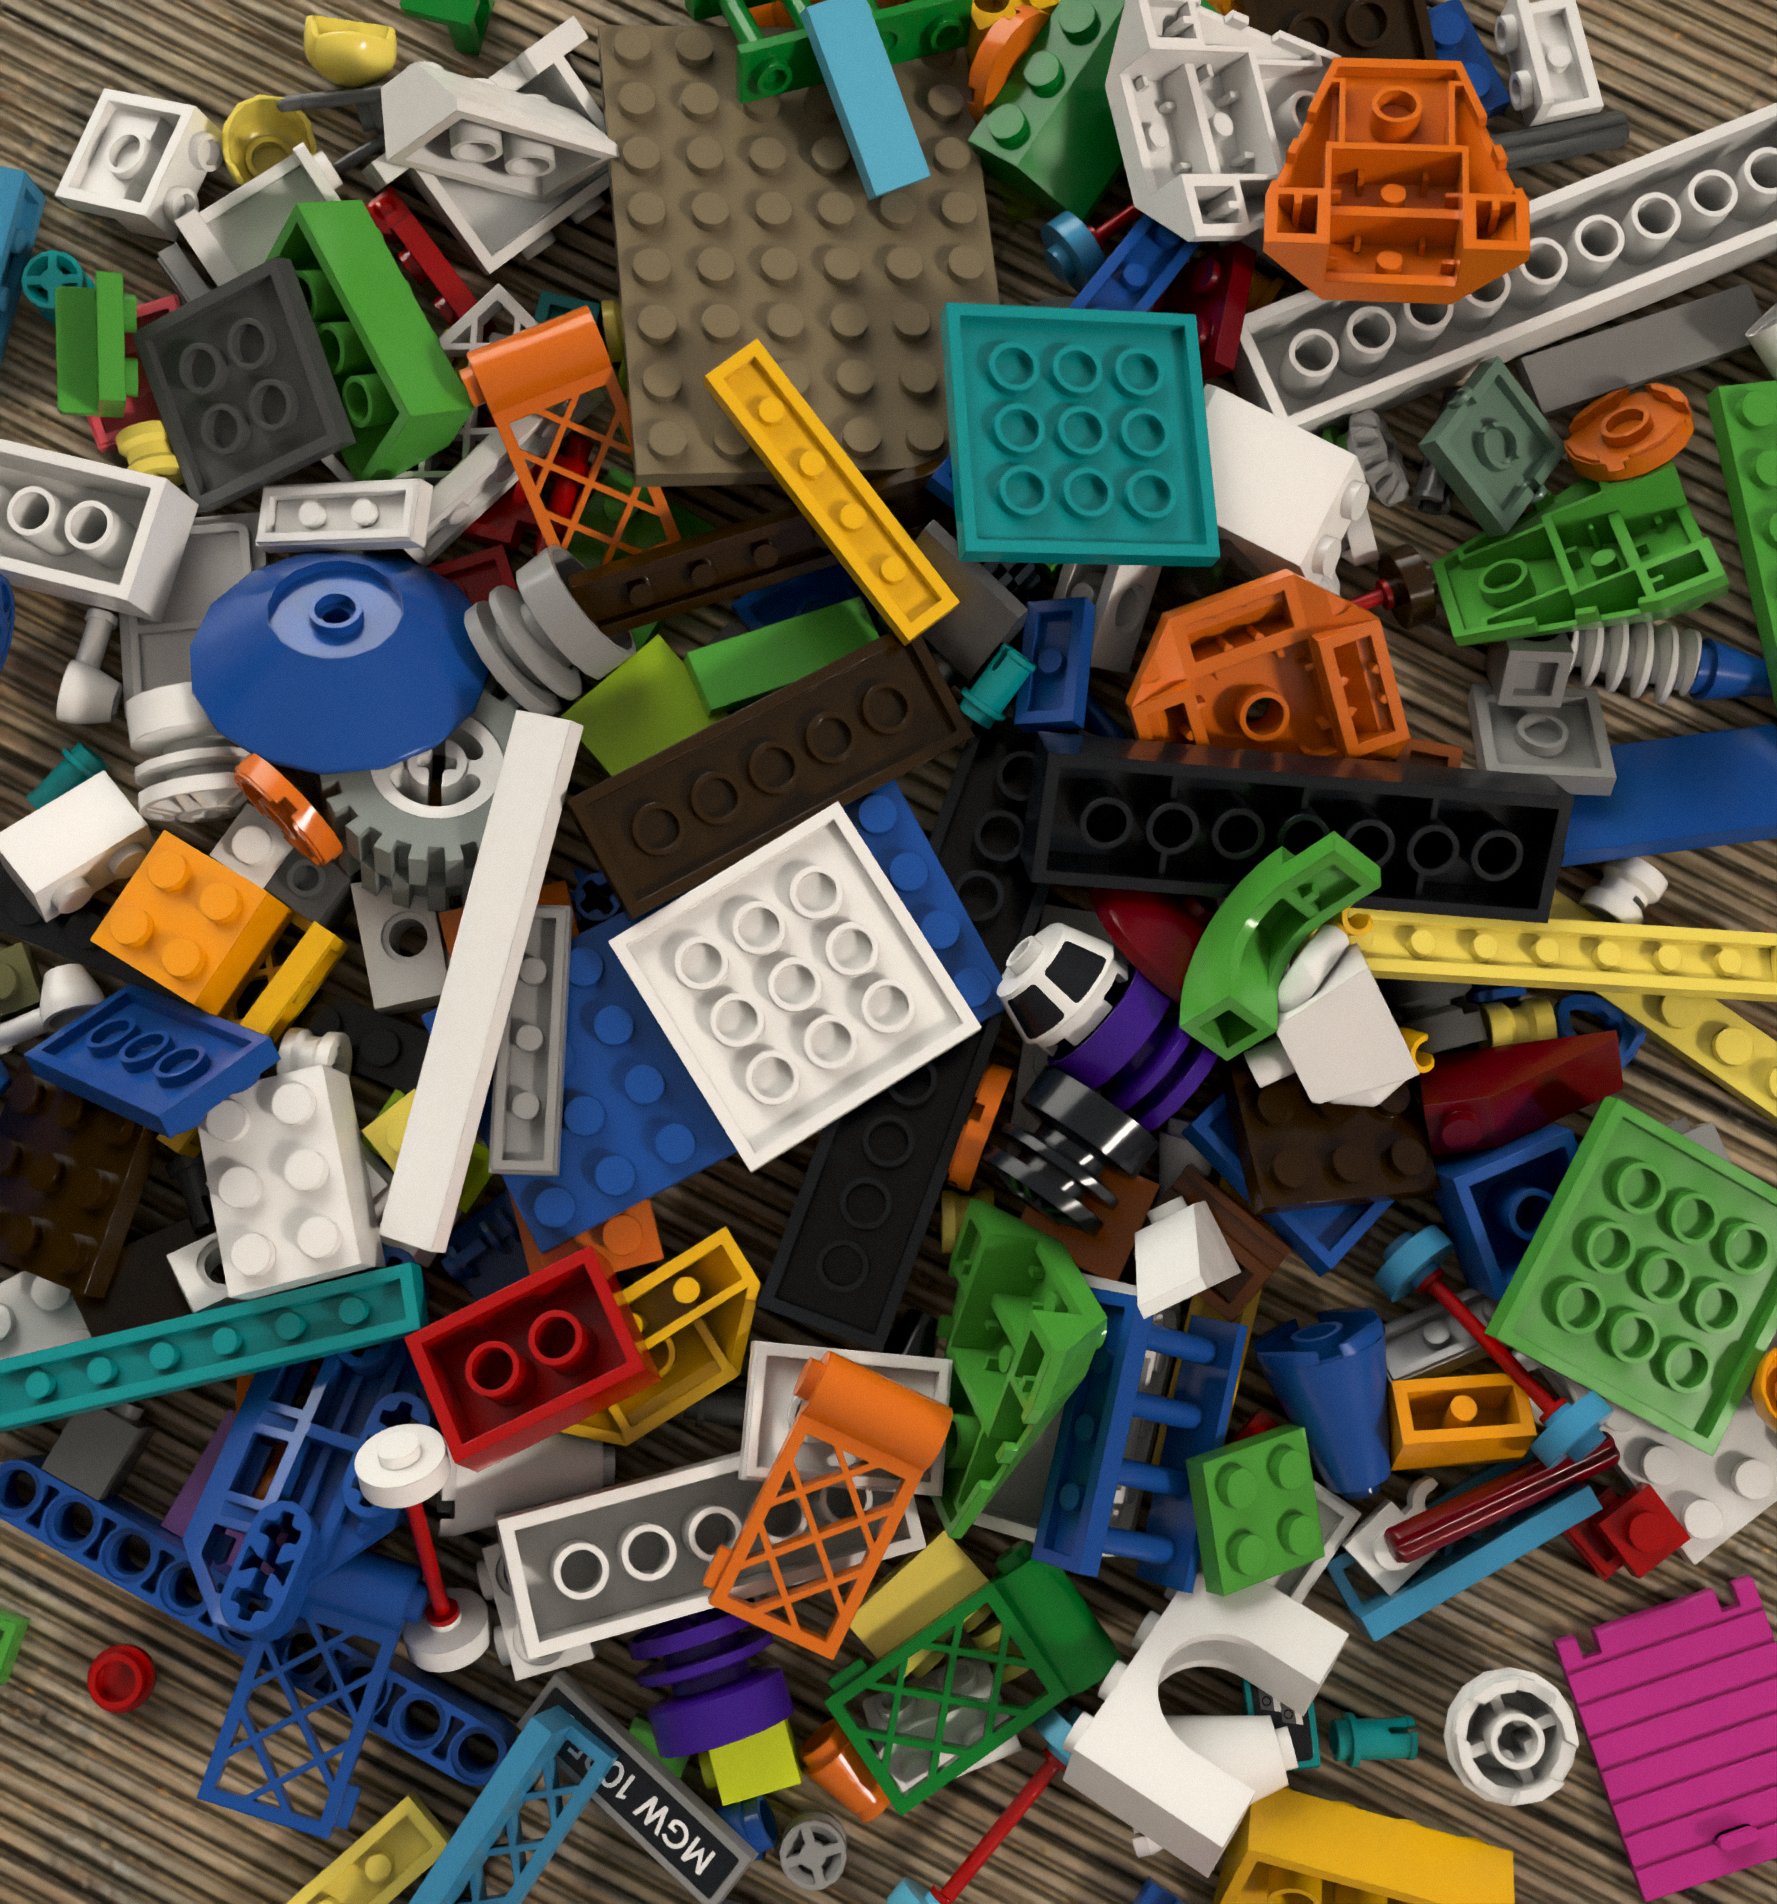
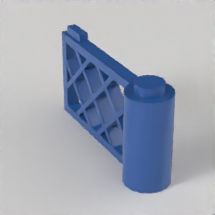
M294 1529L289 1534L285 1543L296 1545L301 1534ZM365 1549L312 1585L308 1590L298 1617L306 1619L318 1646L283 1664L273 1641L259 1642L253 1640L197 1799L326 1840L331 1838L335 1826L345 1830L349 1828L362 1790V1786L350 1783L401 1633L407 1621L415 1624L420 1622L429 1599L426 1583L422 1582L423 1571L421 1566ZM278 1567V1570H274L273 1573L285 1583L288 1576L287 1572ZM270 1598L267 1600L264 1612H268L272 1605ZM320 1624L344 1632L327 1641ZM354 1635L381 1643L372 1672L347 1684L331 1647ZM321 1653L338 1690L303 1708L287 1671ZM265 1655H267L273 1670L258 1677ZM277 1677L294 1714L259 1732L248 1708V1703L254 1688ZM367 1683L358 1708L351 1691ZM342 1697L354 1724L346 1742L324 1753L307 1715ZM297 1721L314 1759L280 1777L263 1739ZM242 1723L249 1738L234 1745ZM252 1745L269 1783L247 1795L219 1787L229 1757ZM344 1751L335 1776L328 1759ZM315 1766H318L330 1792L321 1819L295 1811L283 1785ZM273 1790L279 1805L257 1798Z

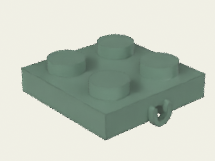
M1497 356L1479 363L1464 385L1457 390L1453 400L1447 403V408L1418 445L1490 538L1508 534L1526 507L1539 502L1547 494L1548 489L1544 482L1566 453L1563 441Z

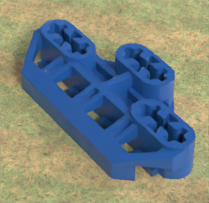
M382 1244L386 1268L408 1262L418 1264L407 1251ZM422 1272L426 1304H428L430 1290L428 1281ZM404 1338L382 1343L378 1349L367 1348L362 1356L357 1349L326 1356L303 1410L295 1408L294 1405L313 1364L312 1360L255 1373L182 1539L210 1619L217 1626L259 1642H270L281 1638L290 1631L295 1623L308 1590L312 1585L386 1536L408 1519L405 1508L391 1509L371 1504L361 1492L354 1466L359 1449L368 1439L387 1428L409 1424L411 1418L416 1424L427 1425L440 1433L437 1418ZM266 1438L286 1444L287 1448L284 1451L264 1500H260L254 1497L275 1452L272 1446L264 1444ZM229 1529L246 1536L223 1587L222 1594H220L210 1567L213 1560L217 1565L228 1561L237 1540L225 1534L226 1530ZM296 1529L301 1534L296 1545L284 1543L280 1547L276 1544V1538L280 1532L291 1534ZM263 1561L275 1570H278V1567L287 1572L288 1576L285 1583L272 1573L267 1576L262 1572L260 1568ZM267 1596L272 1600V1605L268 1612L256 1611L253 1614L247 1610L252 1598L263 1600Z

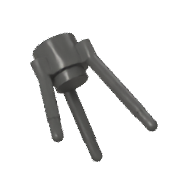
M393 78L357 88L280 96L285 99L277 102V108L281 112H291L355 104L363 131L368 132L376 129L377 136L332 163L337 174H343L382 149H385L381 87Z

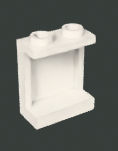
M302 142L292 148L293 154L201 212L194 208L174 221L217 287L265 262L296 203L341 201L334 189L343 183L322 150L312 156Z

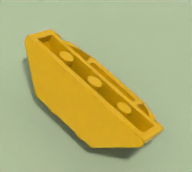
M727 1226L623 1290V1294L662 1381L560 1432L628 1446L741 1374L761 1282Z

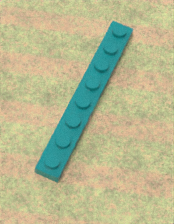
M408 1262L0 1360V1433L403 1339L429 1325L421 1265Z

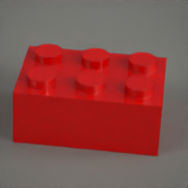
M592 1245L404 1337L454 1463L477 1473L662 1381L609 1260Z

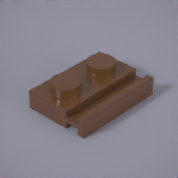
M1187 1164L1182 1170V1174L1167 1189L1152 1209L1179 1196H1183L1187 1206L1206 1200L1241 1273L1196 1295L1232 1323L1270 1279L1283 1260L1291 1253L1293 1247L1195 1165ZM1147 1216V1219H1146V1221H1145V1223H1144L1143 1228H1145V1227L1151 1225V1222H1150L1148 1216Z

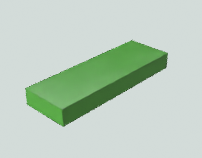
M858 596L686 652L683 662L706 715L710 718L752 704L880 637L862 597Z

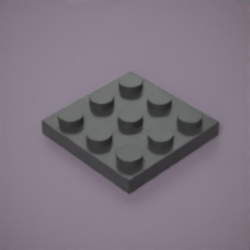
M274 257L137 329L136 334L131 333L189 496L199 504L197 512H212L263 486H267L356 443L291 259Z

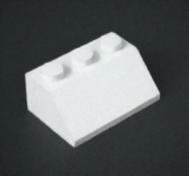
M426 61L414 62L381 87L386 161L546 204L609 164L610 158L619 157L618 144L608 139L607 135L576 110L551 103L548 98L542 95H525L498 87L490 79H472L445 71L437 63Z

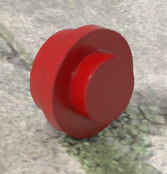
M124 1643L111 1646L97 1655L89 1668L87 1676L89 1693L94 1702L106 1711L112 1713L132 1711L144 1704L155 1688L157 1678L155 1664L150 1655L136 1645Z

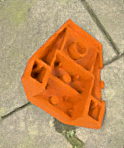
M1333 58L1307 110L1306 121L1298 137L1293 138L1286 152V161L1277 179L1272 180L1266 192L1264 204L1263 252L1321 300L1451 305L1529 260L1531 252L1529 201L1523 188H1515L1507 172L1508 157L1501 144H1494L1486 128L1488 116L1462 62L1449 60Z

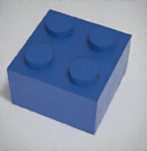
M1550 1123L1498 1148L1461 1152L1434 1164L1441 1188L1434 1193L1450 1240L1455 1244L1454 1250L1468 1287L1496 1301L1502 1299L1579 1148L1572 1129Z

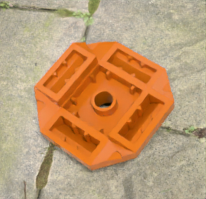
M1288 569L1277 571L1162 613L1125 700L1136 740L1390 762L1391 758H1397L1411 739L1380 618ZM1261 698H1270L1269 708L1263 717L1256 721H1246V714L1251 704Z

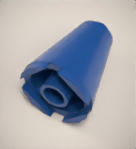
M1347 1307L1316 1312L1319 1320L1317 1324L1309 1325L1299 1330L1295 1318L1264 1332L1254 1341L1256 1362L1290 1423L1305 1427L1310 1459L1327 1489L1332 1492L1342 1493L1343 1497L1349 1500L1363 1499L1378 1493L1381 1490L1380 1483L1388 1479L1391 1474L1385 1327L1382 1324L1381 1317L1378 1318L1377 1312L1371 1308Z

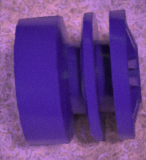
M1127 961L1124 964L1128 966V980L1119 984L1114 979L1104 998L1113 1006L1111 1011L1095 1030L1075 1047L1065 1038L1056 1043L1059 1047L1054 1056L1048 1054L1047 1061L1049 1066L1069 1075L1091 1090L1105 1083L1100 1096L1135 1120L1145 1130L1151 1132L1171 1117L1196 1091L1210 1072L1219 1055L1179 1028L1180 1005L1165 1013L1171 998L1152 984L1130 961Z
M754 1596L744 1600L755 1603L762 1599L761 1596ZM715 1607L655 1624L628 1639L627 1646L632 1660H645L663 1656L662 1660L638 1672L636 1677L639 1687L671 1685L673 1690L672 1694L651 1706L647 1712L660 1757L675 1758L712 1750L764 1731L794 1713V1706L782 1666L764 1664L750 1667L748 1658L758 1654L773 1643L771 1632L765 1629H756L740 1633V1629L751 1625V1623Z

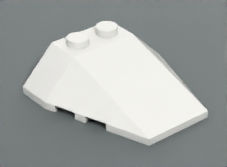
M1125 0L1105 82V89L1134 207L1188 242L1238 241L1264 228L1266 192L1272 180L1277 179L1286 161V152L1293 138L1298 137L1306 121L1307 110L1333 58L1341 56L1281 30L1271 36L1248 26L1249 16L1234 10L1224 16L1200 6L1201 0Z

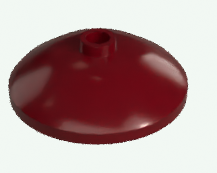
M1089 887V896L1093 908L1104 929L1117 947L1152 984L1180 1004L1188 966L1204 931L1219 909L1209 896Z

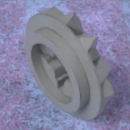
M1369 408L1352 414L1349 418V430L1346 432L1348 452L1356 455L1369 485V495L1374 499H1379L1385 506L1392 507L1408 496V473L1402 461L1403 455L1399 452L1396 439L1390 434L1387 423L1380 419L1376 412Z

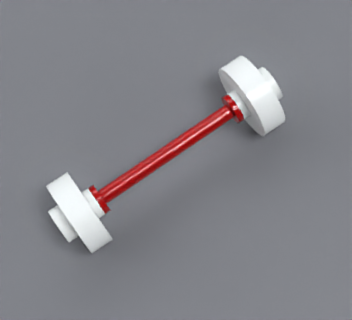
M402 1424L387 1428L368 1439L356 1455L354 1466L363 1496L376 1506L406 1509L429 1593V1599L420 1622L415 1624L407 1621L402 1631L410 1660L417 1667L429 1672L455 1671L473 1663L486 1651L492 1639L493 1628L486 1602L479 1594L464 1588L445 1589L422 1502L435 1495L449 1478L451 1464L446 1444L442 1435L427 1425Z

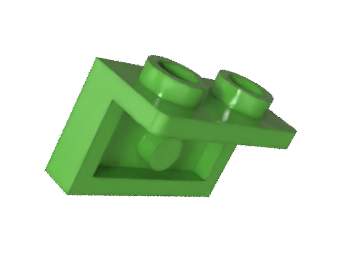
M96 271L95 288L58 286L55 289L58 412L62 415L124 418L126 396L138 397V358L125 357L124 333H137L136 294H123V273Z

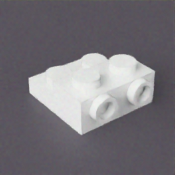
M104 88L54 196L70 209L114 218L130 232L176 242L180 230L174 221L194 208L199 212L197 194L207 172L217 170L223 161L222 131L196 106Z

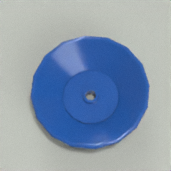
M370 550L302 552L250 572L210 605L190 645L192 694L220 735L250 754H257L270 764L321 775L381 770L437 747L475 712L490 670L481 660L468 636L464 624V614L473 605L459 586L422 564H418L413 559Z

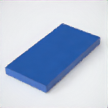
M1775 724L1610 745L1617 776L1611 796L1572 795L1574 803L1560 866H1573L1777 838V728Z

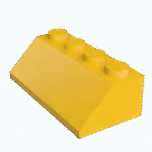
M1286 1786L1249 1805L1239 1827L1226 1847L1213 1904H1515L1513 1851L1488 1845L1474 1837H1459L1423 1827L1413 1820L1394 1819L1358 1809L1348 1802L1330 1801L1297 1792Z

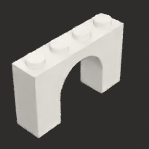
M1200 1557L1193 1594L1167 1587L1164 1597L1171 1601L1162 1616L1153 1610L1148 1613L1131 1643V1646L1136 1648L1138 1652L1129 1665L1124 1664L1120 1660L1113 1665L1097 1695L1105 1702L1095 1717H1092L1085 1711L1079 1716L1062 1748L1071 1754L1063 1777L1064 1782L1208 1878L1239 1827L1256 1791L1193 1751L1176 1736L1168 1725L1160 1707L1158 1697L1159 1684L1170 1675L1187 1668L1202 1666L1220 1668L1244 1678L1304 1717L1333 1668L1349 1634L1265 1581L1224 1597L1206 1592Z

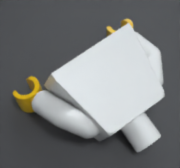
M1349 906L1324 922L1281 980L1278 989L1277 1037L1244 1051L1248 1066L1260 1088L1293 1073H1297L1312 1103L1330 1102L1331 1104L1374 1107L1382 1103L1405 1081L1420 1073L1429 1072L1434 1067L1433 1055L1417 1050L1420 1044L1428 1040V1034L1411 1028H1398L1358 944L1354 943L1349 946L1347 936H1362L1371 930L1373 921L1370 914L1356 913L1348 920L1347 915L1351 907Z

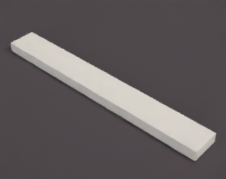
M516 709L378 1232L379 1235L430 1252L446 1253L584 727L574 721Z

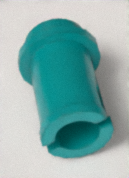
M1002 642L999 646V651L971 689L964 687L961 691V694L965 697L959 705L961 711L989 730L996 720L1003 723L1006 719V716L1002 713L1030 673L1034 672L1037 668L1027 657L1005 642Z
M79 742L72 750L65 747L61 751L65 756L64 759L33 792L28 793L26 799L38 810L101 771H106L109 768L108 764L82 742Z
M1344 1712L1341 1719L1331 1720L1329 1724V1745L1332 1757L1336 1762L1345 1761L1349 1768L1358 1767L1361 1760H1415L1418 1754L1417 1732L1408 1733V1729L1415 1728V1721L1410 1715L1356 1719L1352 1712Z

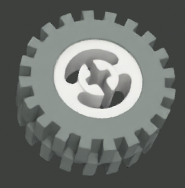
M487 679L475 712L437 747L381 770L327 775L319 774L323 817L343 847V852L338 856L339 864L349 876L361 869L362 888L376 897L383 887L387 885L392 887L393 904L409 909L414 895L427 897L428 911H446V897L460 895L463 907L465 906L516 709L525 711V708L510 694L503 701L498 699V682ZM433 755L445 756V770L442 774L441 784L442 806H430V790L433 785L434 776Z

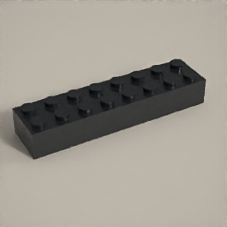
M1037 731L1020 859L1030 881L1035 883L1227 898L1246 875L1281 846L1296 856L1335 831L1381 868V887L1354 903L1350 908L1548 923L1574 797L1547 775Z

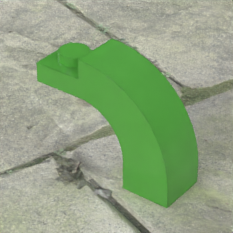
M1335 831L1296 856L1283 846L1271 853L1234 888L1204 931L1194 951L1184 979L1181 993L1179 1028L1226 1061L1277 1032L1278 989L1284 971L1292 956L1304 940L1321 924L1380 888L1381 868Z

